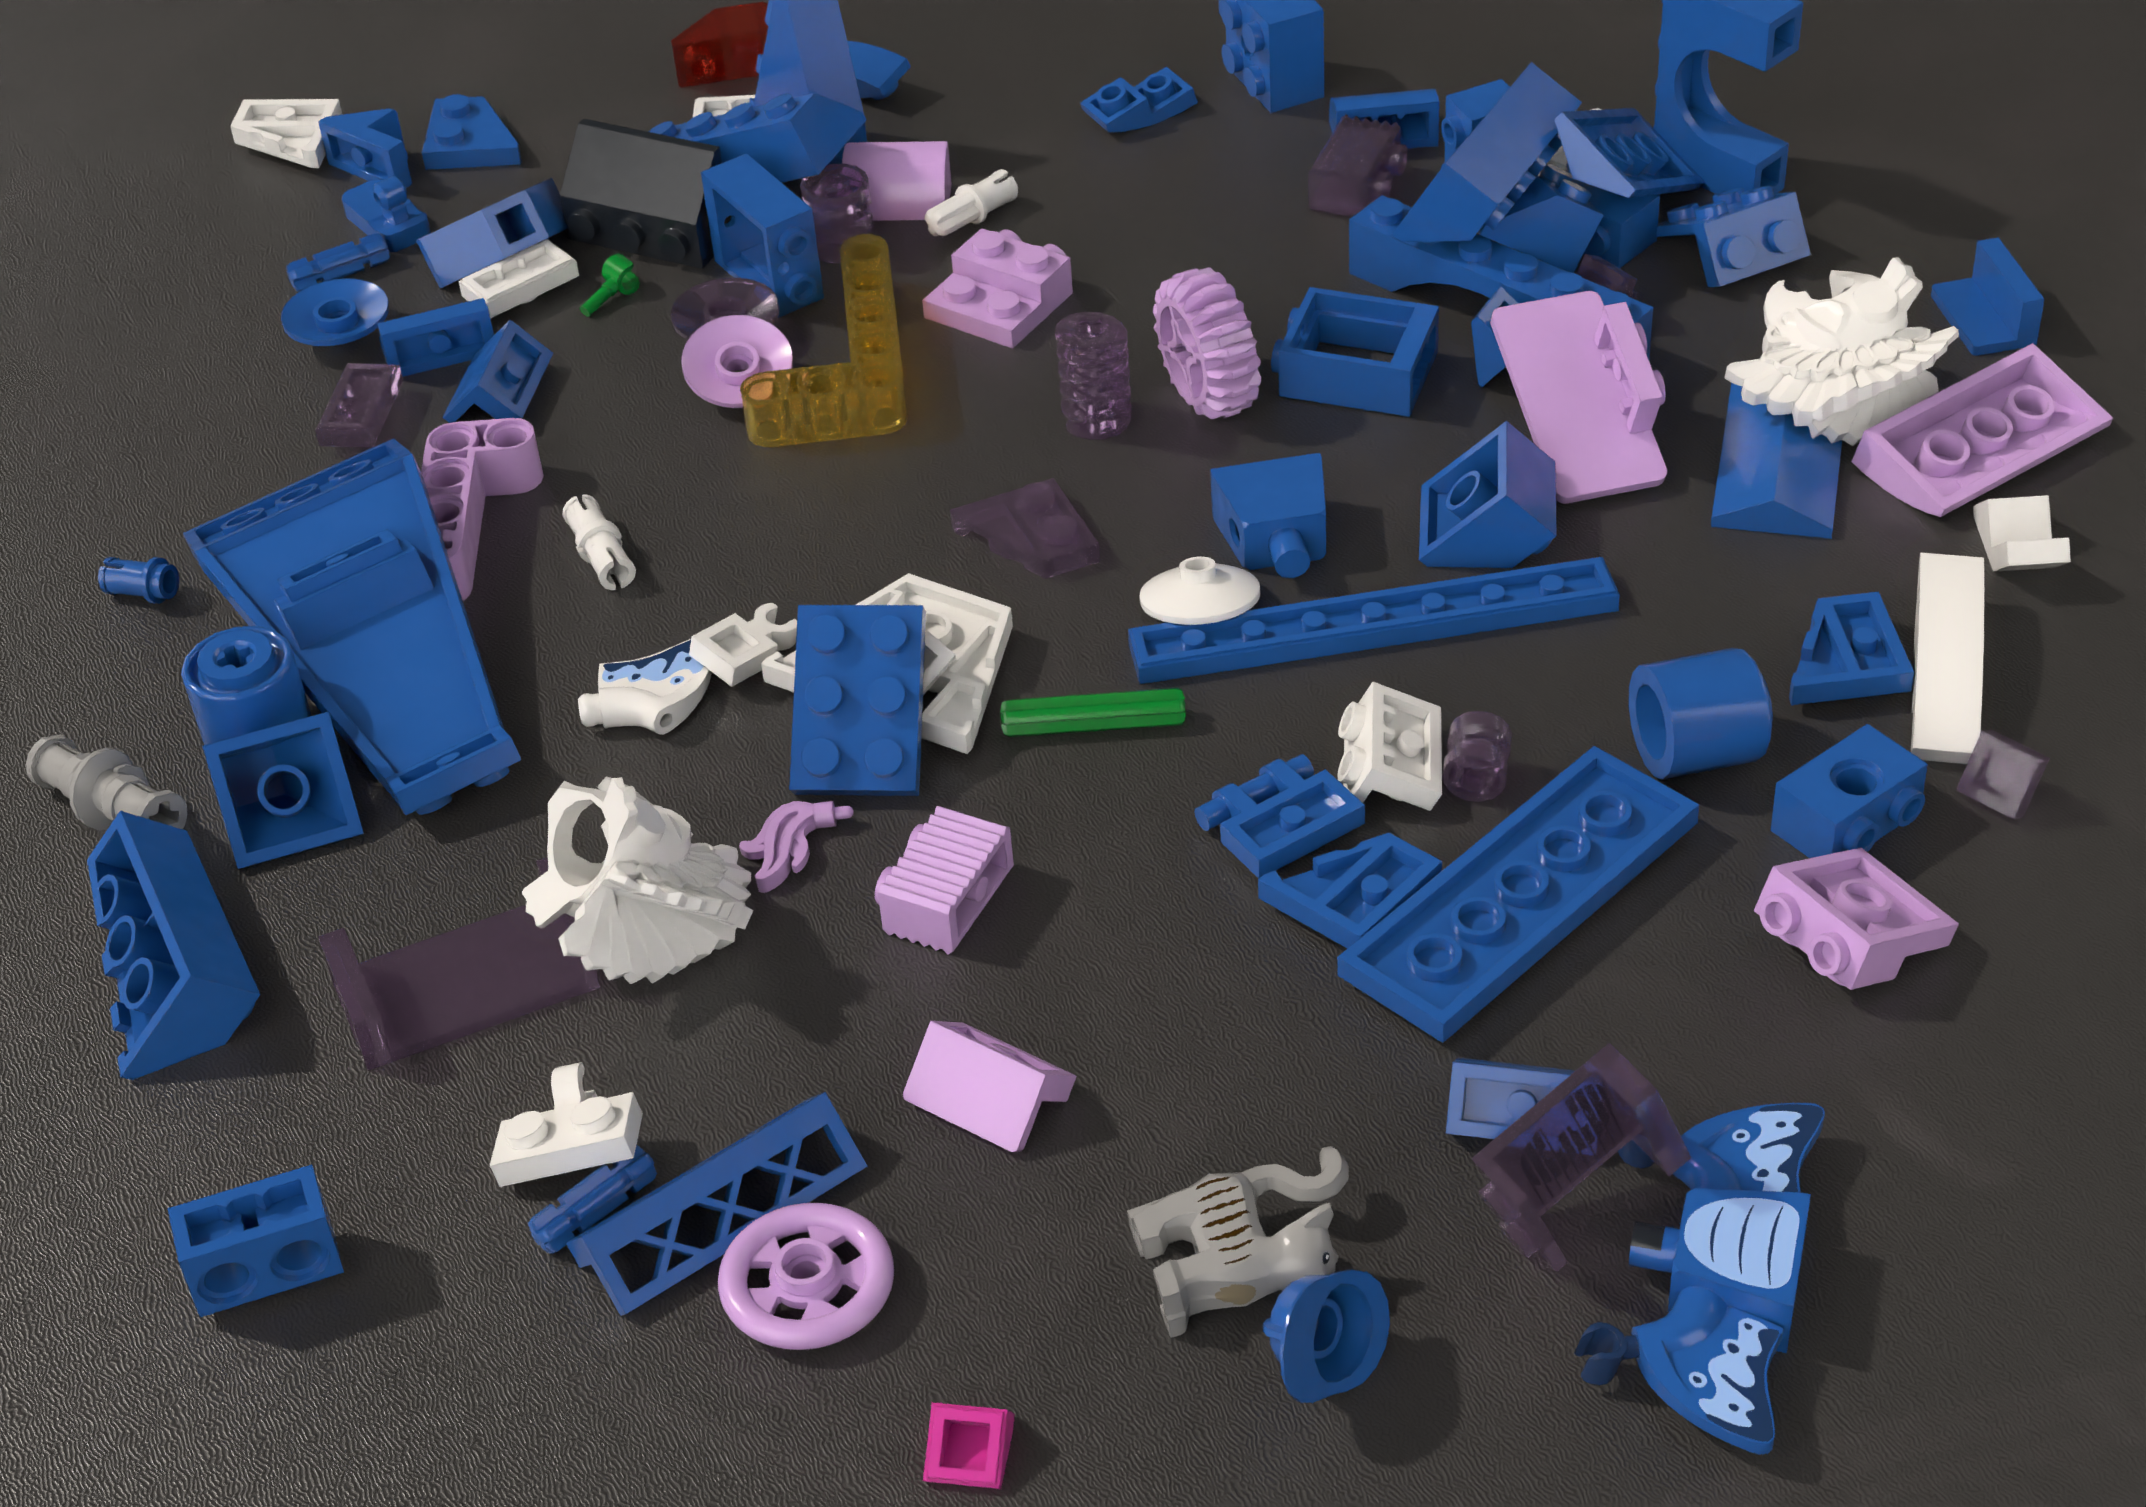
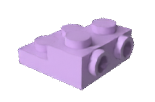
M981 228L951 255L953 273L922 300L924 318L1013 349L1073 293L1071 260L1056 245L1047 244L1044 247L1022 242L1020 237L1011 230L1005 229L998 233Z
M1863 848L1773 866L1754 909L1760 916L1761 923L1767 932L1774 936H1779L1790 945L1799 947L1808 955L1809 962L1817 973L1827 976L1835 983L1845 986L1850 990L1895 979L1906 956L1949 946L1959 925L1958 922Z

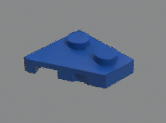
M455 94L443 99H435L422 149L425 170L521 165L522 160L518 142L484 96L467 97Z
M1879 591L1817 599L1811 618L1810 631L1806 633L1801 648L1800 662L1796 673H1793L1789 694L1791 705L1912 691L1914 671Z
M1386 833L1362 841L1353 849L1335 850L1314 857L1313 870L1284 880L1280 878L1276 870L1264 874L1258 879V898L1348 949L1442 871V861L1393 834Z

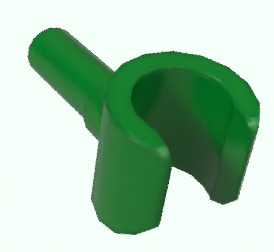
M614 254L605 261L602 267V276L606 281L597 292L580 306V311L584 316L590 317L618 291L624 295H630L638 290L640 284L639 277L631 271L634 263L622 254Z

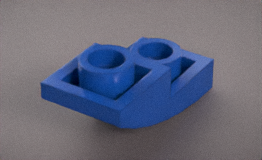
M847 41L860 98L872 97L874 100H880L892 94L899 86L897 81L911 68L907 58L874 45Z
M1167 66L1157 73L1151 74L1135 87L1120 77L1112 83L1101 87L1098 92L1080 102L1082 110L1108 132H1124L1151 126L1167 120L1198 103L1193 87Z

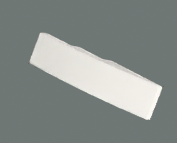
M1920 553L1912 668H1914L1911 710V713H1913L1911 753L1921 760L1977 765L1980 753L1983 686L1984 557Z

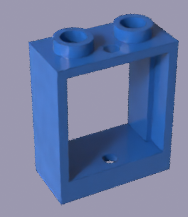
M747 153L702 171L701 178L715 262L739 283L758 286L753 296L763 305L773 296L779 304L778 318L824 299L812 208ZM731 216V220L725 224L724 220L726 217Z
M1309 287L1300 307H1293L1290 312L1287 334L1284 340L1277 339L1273 347L1271 370L1274 373H1279V396L1410 417L1438 353L1439 306ZM1319 342L1394 353L1391 362H1383L1318 352L1316 348Z

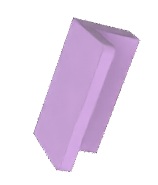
M930 1021L905 1086L903 1098L907 1102L1010 1152H1020L1026 1145L1042 1101L1067 1102L1077 1076L965 1023Z

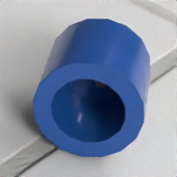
M259 626L233 627L214 633L199 642L185 657L181 676L204 745L312 716L288 639L275 630Z
M1729 648L1639 665L1632 672L1629 684L1631 728L1639 754L1646 768L1654 777L1668 779L1756 762L1767 753L1771 740L1773 720L1771 697L1767 683L1755 660L1745 650Z

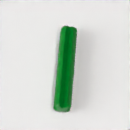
M1179 688L1010 699L1002 702L1000 715L1003 734L1007 737L1178 726L1185 723L1186 708L1183 691Z

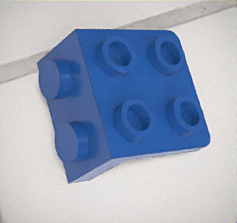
M1771 185L1745 192L1744 188L1732 189L1713 195V203L1699 207L1698 203H1693L1667 211L1668 220L1658 223L1656 237L1695 235L1708 287H1721L1811 255L1796 192L1774 193Z

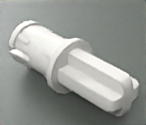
M1000 169L974 185L964 184L958 187L955 196L926 212L924 219L928 224V231L933 236H947L970 222L975 225L983 222L987 217V213L1016 199L1018 187L1013 176H1010L999 183L1000 180L1008 175L1006 170Z

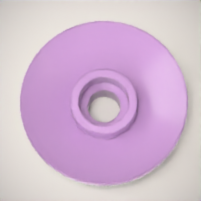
M730 315L714 319L698 328L684 346L681 363L687 384L699 397L718 406L742 408L757 405L777 394L790 377L793 358L787 338L773 324L753 316Z

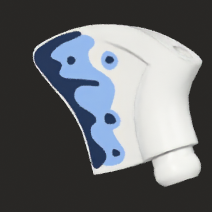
M691 639L647 657L629 661L599 664L598 671L599 693L582 694L578 698L581 724L586 727L603 724L604 728L641 726L657 734L664 735L682 723L696 708L707 690L712 672L689 655Z

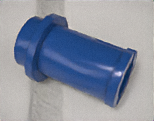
M108 557L103 561L105 566H100L98 582L105 594L143 596L149 603L160 604L166 599L173 598L179 587L178 570L174 565L169 564L165 558L153 557L148 562Z

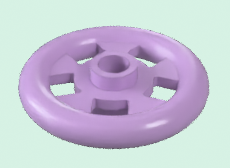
M795 1204L761 1216L736 1236L721 1261L718 1276V1292L722 1306L730 1320L738 1329L752 1339L782 1349L808 1350L821 1348L852 1336L877 1316L887 1301L892 1288L894 1260L891 1249L881 1231L862 1215L832 1204ZM808 1232L810 1238L796 1239L785 1244L781 1249L779 1248L778 1240L790 1235ZM848 1241L859 1251L861 1256L846 1265H842L839 1257L832 1249ZM770 1268V1286L768 1288H748L747 1277L750 1269ZM842 1285H847L858 1291L841 1308L828 1303L837 1295ZM781 1303L795 1309H806L801 1320L780 1318L773 1314Z

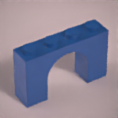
M1661 0L1663 8L1661 33L1658 39V49L1660 51L1658 79L1655 84L1656 108L1653 128L1705 181L1701 186L1702 188L1718 194L1737 188H1744L1745 192L1771 185L1773 192L1778 193L1785 187L1789 143L1739 121L1725 109L1711 85L1708 73V57L1710 50L1716 51L1766 72L1799 50L1803 2L1800 0Z

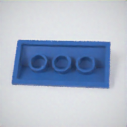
M1635 108L1564 111L1555 118L1572 178L1627 198L1698 190L1705 183Z
M1731 383L1711 527L1832 539L1842 440L1830 443L1823 434L1812 439L1808 426H1794L1792 413L1772 415L1767 410L1766 404L1755 406L1748 404L1742 400L1741 391L1743 386Z

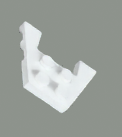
M908 573L856 605H923L926 610V630L955 653L956 658L928 689L939 694L922 713L921 738L968 754L973 748L1013 627L1011 607ZM778 651L767 657L761 663L764 682L794 692L796 651L784 658Z

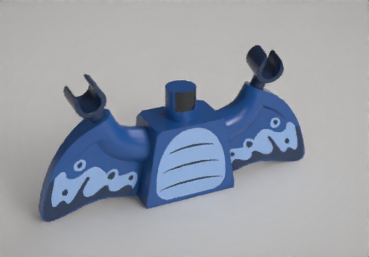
M1781 1103L1743 1108L1715 1116L1695 1125L1686 1131L1676 1142L1668 1139L1669 1127L1660 1115L1646 1113L1637 1118L1632 1132H1625L1617 1150L1625 1163L1636 1168H1647L1656 1163L1657 1159L1660 1158L1665 1161L1664 1169L1681 1180L1690 1188V1191L1686 1193L1680 1229L1638 1221L1635 1222L1629 1266L1672 1273L1668 1303L1669 1313L1656 1321L1632 1327L1630 1336H1624L1616 1327L1607 1323L1598 1322L1590 1325L1583 1333L1574 1352L1575 1356L1593 1355L1587 1360L1581 1373V1377L1585 1382L1598 1386L1608 1384L1613 1380L1622 1360L1636 1358L1639 1369L1649 1386L1668 1406L1692 1424L1731 1445L1755 1454H1768L1773 1449L1775 1427L1768 1392L1767 1370L1775 1352L1787 1353L1811 1198V1194L1800 1193L1799 1172L1823 1128L1825 1111L1821 1106L1815 1103Z

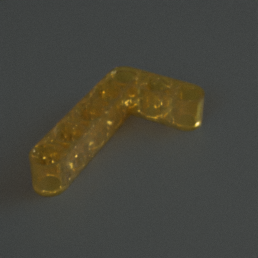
M861 234L845 240L840 247L851 362L766 371L754 374L741 383L740 394L748 439L755 445L776 447L883 435L895 432L907 423L908 412L889 250L886 240L873 234Z

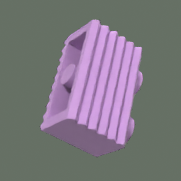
M936 806L934 815L930 814L928 823H924V825L918 824L911 832L904 856L899 857L897 866L886 867L879 876L875 888V901L880 906L883 930L889 936L895 933L900 939L907 937L912 943L919 941L924 947L931 945L935 951L942 949L947 955L952 953L1014 865L1010 827Z

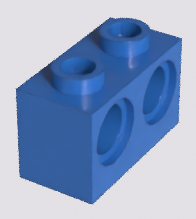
M313 1165L167 1208L178 1262L199 1317L344 1273L331 1219Z

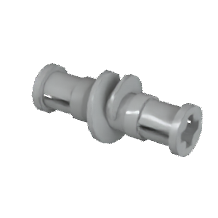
M60 734L42 737L33 745L28 753L26 771L31 782L44 789H59L64 796L70 799V806L76 818L88 827L99 831L107 830L119 811L183 829L185 826L187 805L183 798L170 790L156 791L152 789L142 768L133 765L129 757L118 749L106 747L92 753H82L78 751L72 740Z

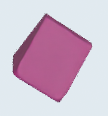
M932 1402L923 1481L1001 1489L1013 1433L1015 1414L1006 1409Z

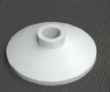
M1208 557L1188 558L1182 561L1179 567L1151 578L1140 591V605L1145 613L1163 622L1182 625L1210 624L1234 618L1251 609L1260 598V584L1253 574L1238 567L1217 564Z

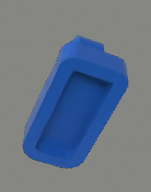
M396 176L385 180L368 181L346 191L342 195L347 219L367 236L380 233L387 243L389 252H398L416 244V240L431 234L427 214L419 211L407 198V188Z

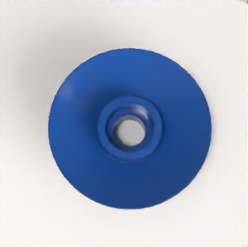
M350 278L328 280L309 286L295 294L283 307L281 322L285 333L297 342L312 346L343 345L358 340L378 328L377 323L384 322L388 316L389 302L382 288L369 281Z

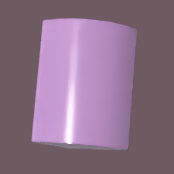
M948 141L845 144L841 178L843 221L925 220V214L929 209L950 198L952 181Z

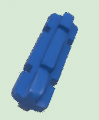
M374 233L359 238L360 244L354 245L353 241L313 254L312 261L308 262L305 257L290 262L286 266L289 281L293 288L300 292L309 286L317 284L318 280L322 279L324 282L340 279L363 271L364 264L368 263L370 268L383 264L390 259L387 243L380 233Z
M636 1145L634 1158L613 1162L614 1166L610 1169L607 1165H602L557 1199L561 1204L559 1207L555 1208L553 1204H549L528 1223L534 1241L548 1254L557 1253L566 1246V1242L575 1238L572 1233L574 1230L577 1229L580 1233L585 1232L628 1200L625 1192L630 1189L632 1193L636 1194L655 1179L657 1173L654 1161L650 1155Z

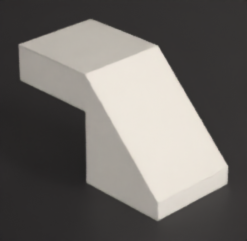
M2049 495L1987 499L1973 506L1974 520L1993 572L2055 568L2071 562L2069 537L2052 538Z

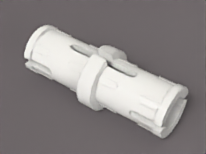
M582 494V501L587 510L582 508L577 496L572 497L565 504L562 515L576 536L575 543L577 546L575 547L578 554L585 562L591 563L598 575L599 582L605 589L616 590V584L611 577L612 574L615 575L621 588H625L633 581L636 569L622 548L623 542L620 539L622 535L614 523L605 519L594 497Z

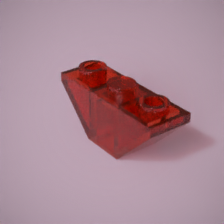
M755 2L715 8L673 38L671 43L679 88L759 76L755 69L758 54H763L768 31L765 17L768 3Z

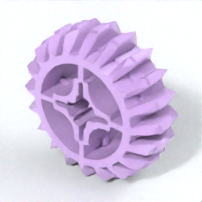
M1210 267L1199 270L1194 268L1174 274L1171 279L1162 281L1160 289L1156 290L1155 294L1156 304L1153 307V314L1156 318L1154 330L1158 334L1159 345L1157 347L1162 352L1163 366L1169 372L1170 384L1176 386L1179 395L1186 400L1188 405L1194 407L1197 415L1205 414L1211 420L1220 417L1225 419L1240 414L1241 410L1251 407L1253 400L1258 398V386L1261 383L1258 367L1261 360L1256 353L1255 345L1257 341L1253 338L1250 328L1252 322L1247 320L1244 313V303L1237 300L1235 288L1231 284H1227L1225 277L1220 272H1214Z

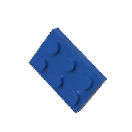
M798 605L789 790L793 795L919 796L926 610L923 605Z

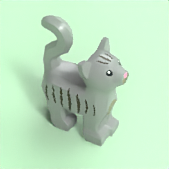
M1331 1146L1322 1148L1319 1158L1321 1173L1315 1177L1302 1176L1292 1169L1279 1164L1256 1166L1239 1173L1207 1174L1188 1188L1127 1210L1131 1233L1140 1257H1145V1260L1163 1255L1168 1244L1178 1240L1193 1243L1195 1254L1179 1260H1168L1153 1269V1275L1162 1300L1160 1310L1170 1338L1180 1336L1186 1332L1191 1315L1206 1310L1248 1306L1266 1295L1278 1290L1283 1291L1289 1283L1304 1276L1330 1275L1335 1272L1339 1256L1335 1249L1332 1248L1328 1227L1334 1216L1330 1203L1315 1208L1300 1219L1284 1227L1272 1237L1265 1236L1259 1222L1256 1205L1257 1201L1265 1193L1274 1191L1300 1204H1321L1334 1198L1349 1178V1166L1343 1154Z

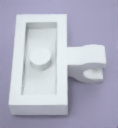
M582 1062L554 1068L551 1077L554 1109L544 1112L528 1111L512 1119L501 1121L489 1165L499 1186H507L634 1158L643 1115L634 1093L631 1092L608 1098L597 1097L595 1090L584 1092L582 1079L585 1067Z

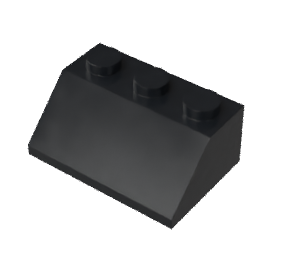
M583 118L577 126L560 192L564 220L568 226V229H566L568 239L703 269L714 257L701 172L722 164L720 147ZM730 216L724 220L725 224L731 220Z

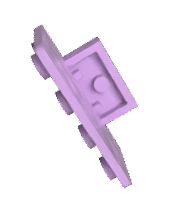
M1584 291L1495 309L1490 321L1491 327L1533 442L1555 460L1556 501L1568 504L1661 485L1665 480L1667 468L1654 437L1652 427L1660 405L1665 402V384L1661 373L1651 368L1646 355L1647 340L1645 331L1640 323H1634L1627 303L1621 302L1604 306L1598 293Z

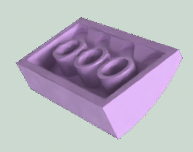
M2032 343L1865 430L1852 463L1894 497L1923 512L1942 517L2110 426L2113 417Z

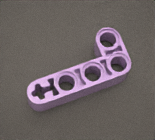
M521 418L447 423L431 431L426 439L421 473L463 601L469 597L473 587L485 496L525 493L536 488L544 477L533 425Z

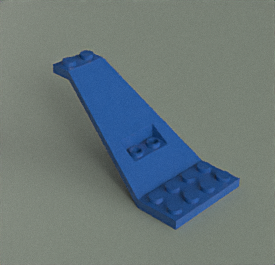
M394 438L182 533L204 573L249 626H259L275 630L288 639L295 656L305 694L321 713L329 712L333 727L393 797L405 815L414 811L419 815L434 812L452 800V793L472 783L476 787H483L497 782L509 773L508 766L522 760L512 738L504 730L422 473L413 454Z

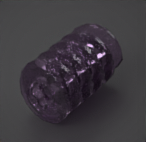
M1100 312L1071 314L1061 319L1055 327V336L1059 341L1057 344V357L1060 360L1058 363V375L1061 378L1060 394L1063 397L1061 399V412L1068 419L1066 423L1067 432L1088 440L1107 439L1117 436L1128 427L1132 420L1127 330L1122 322L1107 314Z

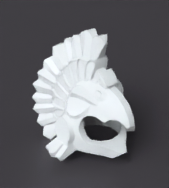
M1899 257L1891 259L1881 278L1851 271L1831 270L1829 276L1832 292L1831 299H1811L1806 291L1793 292L1786 290L1783 286L1785 280L1778 281L1767 293L1763 307L1767 331L1762 340L1763 354L1761 358L1730 363L1725 373L1726 380L1743 386L1741 395L1744 402L1753 406L1766 404L1767 410L1772 415L1792 413L1794 426H1808L1812 439L1823 434L1830 443L1844 440L1851 446H1854L1860 442L1865 430L1939 392L1937 377L1926 369L1932 367L1935 361L1947 352L1948 345L1959 336V331L1955 326L1931 334V330L1925 327H1907V310L1922 290L1923 285L1922 281L1915 277L1912 266L1904 265Z
M606 776L598 785V789L578 787L564 781L548 802V871L525 887L522 894L527 901L525 912L534 917L536 926L541 929L564 913L575 917V922L558 938L563 956L581 957L580 960L587 971L604 969L603 971L609 981L623 976L630 984H633L646 976L651 983H654L663 978L667 973L673 975L684 969L689 963H696L710 955L714 949L720 950L735 941L736 928L745 929L753 912L752 909L745 905V901L751 896L750 892L746 889L751 882V872L737 865V848L723 844L712 846L705 842L691 843L693 833L691 832L690 824L681 815L662 806L653 805L635 791L633 786L624 784L622 777L610 778ZM592 803H595L602 809L606 819L601 827L608 843V850L602 863H591L576 855L572 848L573 827L580 813Z

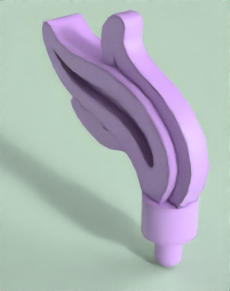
M793 801L781 805L773 811L766 819L757 837L751 841H741L739 845L741 854L745 858H764L762 868L755 875L759 892H769L782 884L788 877L791 867L794 873L800 872L805 867L810 855L806 835L818 828L837 826V820L853 816V808L850 806L835 807L834 801L814 804Z

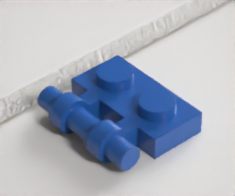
M1300 754L1287 762L1276 759L1259 769V776L1240 786L1234 783L1225 785L1212 793V800L1195 808L1194 811L1195 818L1203 830L1209 831L1220 825L1221 843L1258 879L1264 874L1278 870L1365 824V805L1326 769L1314 775L1312 763L1304 754Z

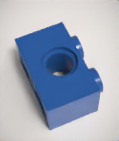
M1866 724L1776 783L1770 831L1808 858L1856 848H1863L1868 852L1877 840L1898 826L1904 827L1909 825L1920 814L1925 803L1923 791L1928 764L1871 725Z

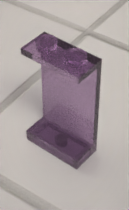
M548 857L536 861L539 877L548 871ZM526 905L361 963H358L344 928L318 936L332 984L367 1071L600 988L596 970L587 971L580 960L581 957L563 956L558 938L575 922V917L564 913L541 929L536 926L534 917L525 912Z

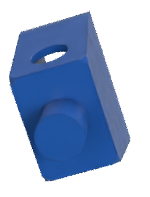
M1320 453L1210 469L1212 516L1243 568L1255 570L1275 567L1276 572L1280 576L1295 578L1308 570L1310 561L1321 560L1326 555V506L1322 457Z

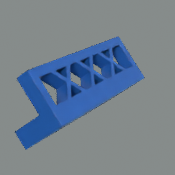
M824 1092L801 1102L566 1242V1245L580 1268L592 1265L620 1316L625 1315L724 1255L736 1236L756 1219L782 1207L809 1203L866 1168L867 1164L829 1097ZM821 1127L842 1161L841 1165L822 1176L796 1169L802 1139ZM787 1149L783 1165L768 1161V1159ZM753 1168L780 1176L774 1205L763 1212L736 1205L742 1176ZM793 1179L808 1183V1185L789 1196ZM727 1185L724 1201L707 1197ZM692 1205L721 1212L714 1241L703 1249L674 1242L681 1213ZM733 1216L749 1220L729 1232ZM667 1221L663 1238L645 1234ZM630 1242L660 1249L652 1280L630 1292L609 1255ZM672 1252L688 1257L668 1269Z

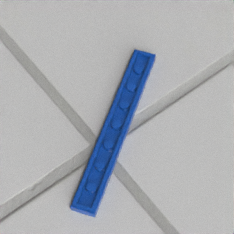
M1603 557L1248 610L1234 618L1210 624L1182 625L1162 623L1128 629V640L1140 685L1619 611L1620 594Z

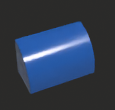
M1424 89L1331 98L1329 124L1337 155L1439 146V98L1436 90Z

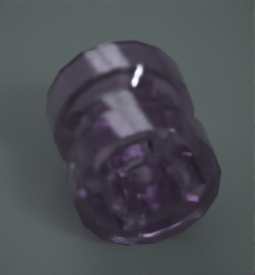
M1473 711L1462 714L1451 724L1447 743L1448 753L1444 760L1442 780L1446 788L1456 797L1466 801L1482 802L1497 797L1505 789L1509 765L1507 759L1511 753L1513 733L1509 724L1501 717L1489 712Z

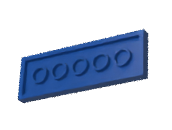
M1593 746L1337 957L1338 976L1444 1043L1698 823L1699 804L1600 748Z

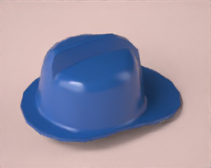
M1358 1270L1339 1271L1330 1275H1307L1289 1283L1279 1294L1272 1309L1271 1318L1266 1319L1263 1323V1332L1270 1338V1346L1281 1365V1376L1286 1390L1297 1402L1314 1403L1337 1393L1349 1391L1365 1382L1377 1368L1386 1348L1390 1326L1388 1299L1381 1283L1366 1271Z

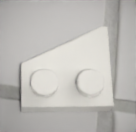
M339 99L243 100L230 127L236 144L310 168H320L326 152L318 121L324 117L342 115Z

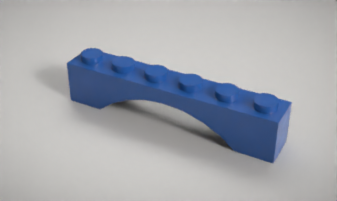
M1383 195L1349 219V274L1391 292L1409 285L1438 283L1456 285L1491 298L1494 292L1502 287L1519 304L1584 291H1594L1600 295L1604 306L1621 302L1627 303L1634 323H1640L1645 331L1647 340L1646 355L1648 360H1650L1652 306L1478 234L1471 241L1400 242L1392 234L1412 207Z

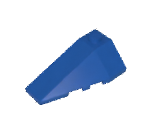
M769 0L765 17L768 31L763 54H758L755 69L759 74L755 98H750L749 103L756 107L764 105L773 98L786 93H790L793 98L817 93L863 112L838 0ZM865 123L847 143L867 142ZM844 147L822 171L842 165Z

